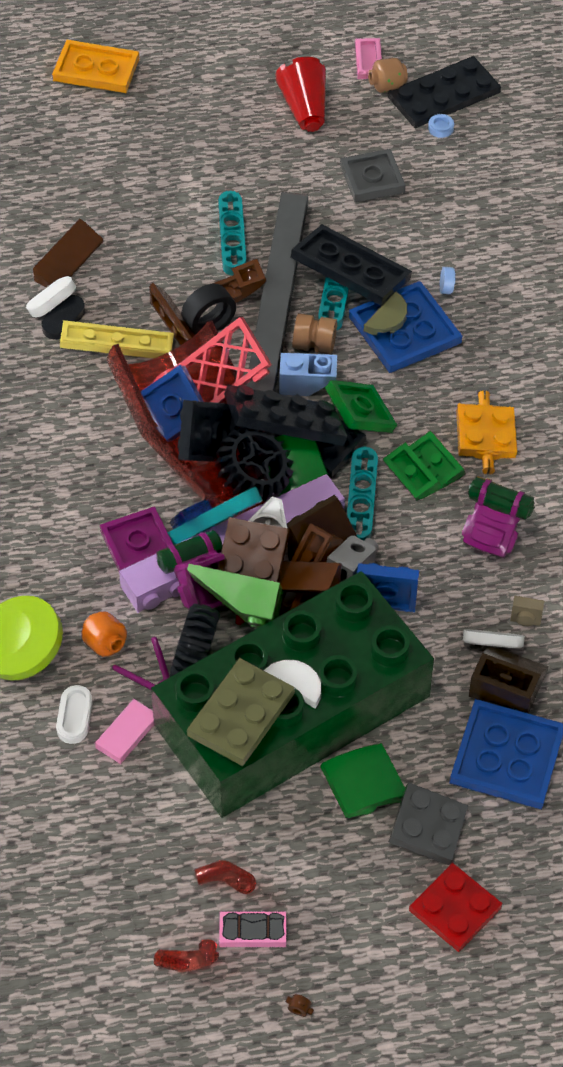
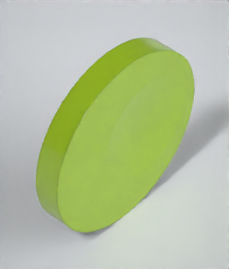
M17 596L0 603L1 679L22 680L29 678L47 667L58 653L63 638L62 622L56 611L43 599L35 596Z

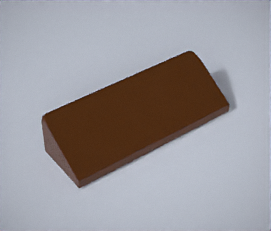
M79 219L33 268L34 282L47 288L62 277H71L103 243V238L85 221Z
M150 284L151 305L169 331L174 333L173 337L185 354L190 356L203 346V343L183 321L180 310L170 296L156 284Z
M310 523L291 562H327V557L341 545L343 540ZM284 592L281 611L286 613L312 599L316 593Z
M283 561L279 583L284 592L322 593L340 583L342 563Z

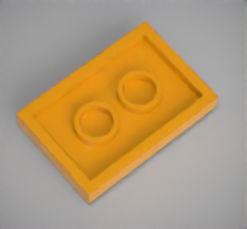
M66 39L52 73L53 81L127 93L140 59L139 51Z

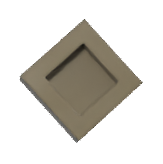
M514 595L510 621L517 622L522 626H540L545 601Z

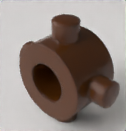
M294 994L292 998L289 996L286 998L285 1002L289 1004L288 1010L291 1013L301 1017H306L307 1014L312 1015L314 1009L310 1007L312 1003L308 998L298 994Z

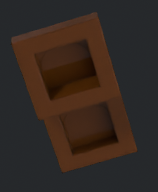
M254 259L232 268L233 276L214 284L223 286L235 300V303H238L259 289L266 282V278L258 259Z

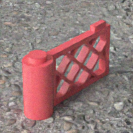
M239 317L177 366L184 365L188 368L195 362L201 363L199 380H193L194 383H198L197 389L201 397L204 385L213 386L216 388L214 398L210 402L223 403L226 400L225 391L222 392V388H227V386L223 385L226 368L237 370L236 381L232 385L239 386L246 385L252 380L255 383L259 382L270 373L267 368L272 364L245 319ZM239 328L244 333L242 347L231 345L232 335ZM215 346L223 347L220 364L209 362L211 349ZM230 348L241 350L238 367L227 365ZM248 352L256 353L261 362L252 370L245 369ZM208 365L219 367L216 384L205 382ZM174 368L168 369L159 374L155 378L154 382L163 377L164 375H166L167 373H169L170 371H172Z

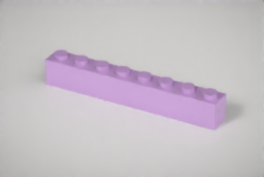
M327 474L276 497L282 499L286 525L295 516L305 513L318 502L325 501L333 495L339 499L343 509L345 506V498ZM265 503L233 518L249 521ZM228 520L204 531V533L211 530L216 531L223 544ZM157 554L119 571L121 588L137 613L145 609H154L160 602L172 596H180L177 588L179 581L175 573L165 574L159 568L156 558Z

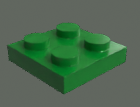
M330 380L325 387L332 403L338 409L345 425L349 429L392 433L396 428L397 423L374 385Z

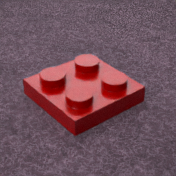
M452 862L409 906V911L456 951L460 952L502 909L503 903Z

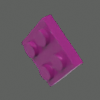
M155 506L100 524V532L118 571L156 554L157 551L164 549L168 545H173Z

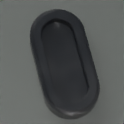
M70 295L49 311L42 320L43 334L49 339H61L63 320L79 322L85 313L83 299L77 295Z

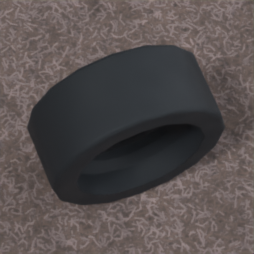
M211 283L195 290L183 304L181 315L183 321L194 334L207 337L224 329L234 317L237 307L235 300L223 286ZM217 304L211 312L201 317L203 312L209 307Z

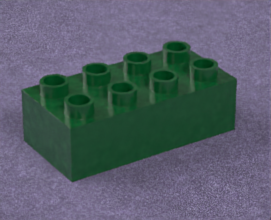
M360 571L151 687L154 726L217 813L223 818L430 697L434 658L366 575ZM239 658L262 670L282 660H297L309 665L317 673L321 681V699L316 709L305 703L302 694L295 688V694L243 766L187 736L188 727Z

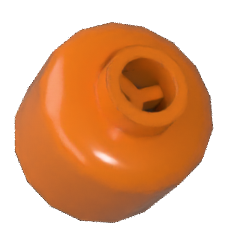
M106 611L90 615L84 621L82 639L96 654L108 657L116 654L123 648L127 638V630L124 624L112 614Z

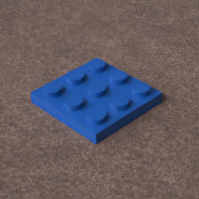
M421 281L397 291L407 304V319L404 325L394 333H390V331L385 333L377 332V335H372L363 331L364 324L381 307L379 304L370 301L349 310L350 320L389 373L462 343L463 336Z
M475 699L449 784L542 810L563 738V723Z

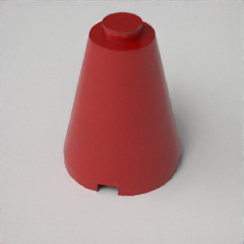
M298 57L292 59L293 64L287 67L285 63L281 65L276 71L275 78L300 128L308 132H314L319 130L325 122L326 67L324 63L322 65L320 60L315 57Z

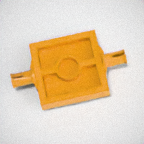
M484 390L478 392V405L460 403L457 405L458 456H472L482 459V472L484 474H487V472L493 474L495 472L494 460L516 458L514 407L490 405V393L485 391L484 395Z

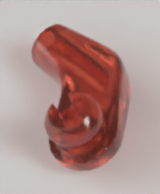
M220 860L194 869L198 885L222 881L241 894H249L256 887V879L251 873L229 861Z
M205 939L199 943V950L159 949L154 955V965L177 972L204 968L218 960L217 944L213 940Z

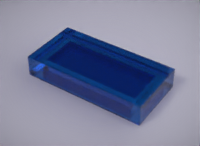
M205 499L180 511L171 519L170 524L175 529L211 510L212 507L209 501Z

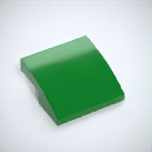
M431 431L410 446L405 442L383 458V462L416 501L435 493L466 475L464 468Z
M286 435L274 438L278 442L284 441L282 448L284 450H291L287 458L294 461L290 468L293 473L289 479V485L282 490L280 495L325 474L328 475L316 441ZM268 466V467H269V470H270L269 476H270V479H271V477H272L271 467Z
M382 743L343 753L322 762L320 765L345 818L368 815L373 813L377 806L401 802L405 786Z

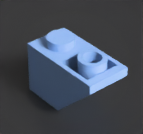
M281 353L279 394L310 396L326 387L330 380H336L337 355Z

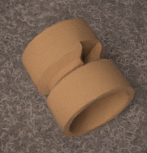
M298 313L293 333V349L309 351L313 347L317 353L331 355L336 339L337 319L321 317L319 320H316L314 315Z

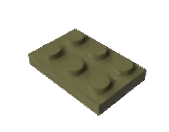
M239 658L187 729V736L243 766L295 694V687Z

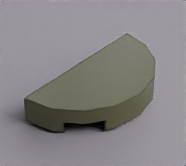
M395 292L364 324L363 331L377 335V332L385 333L390 331V333H394L399 330L407 319V304L404 298Z

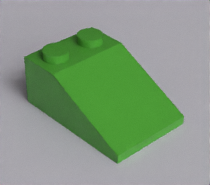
M188 564L187 570L194 581L245 622L249 623L250 628L256 630L279 617L284 596L280 583Z

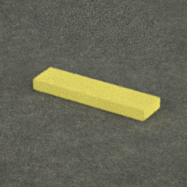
M63 320L60 348L171 360L174 333Z

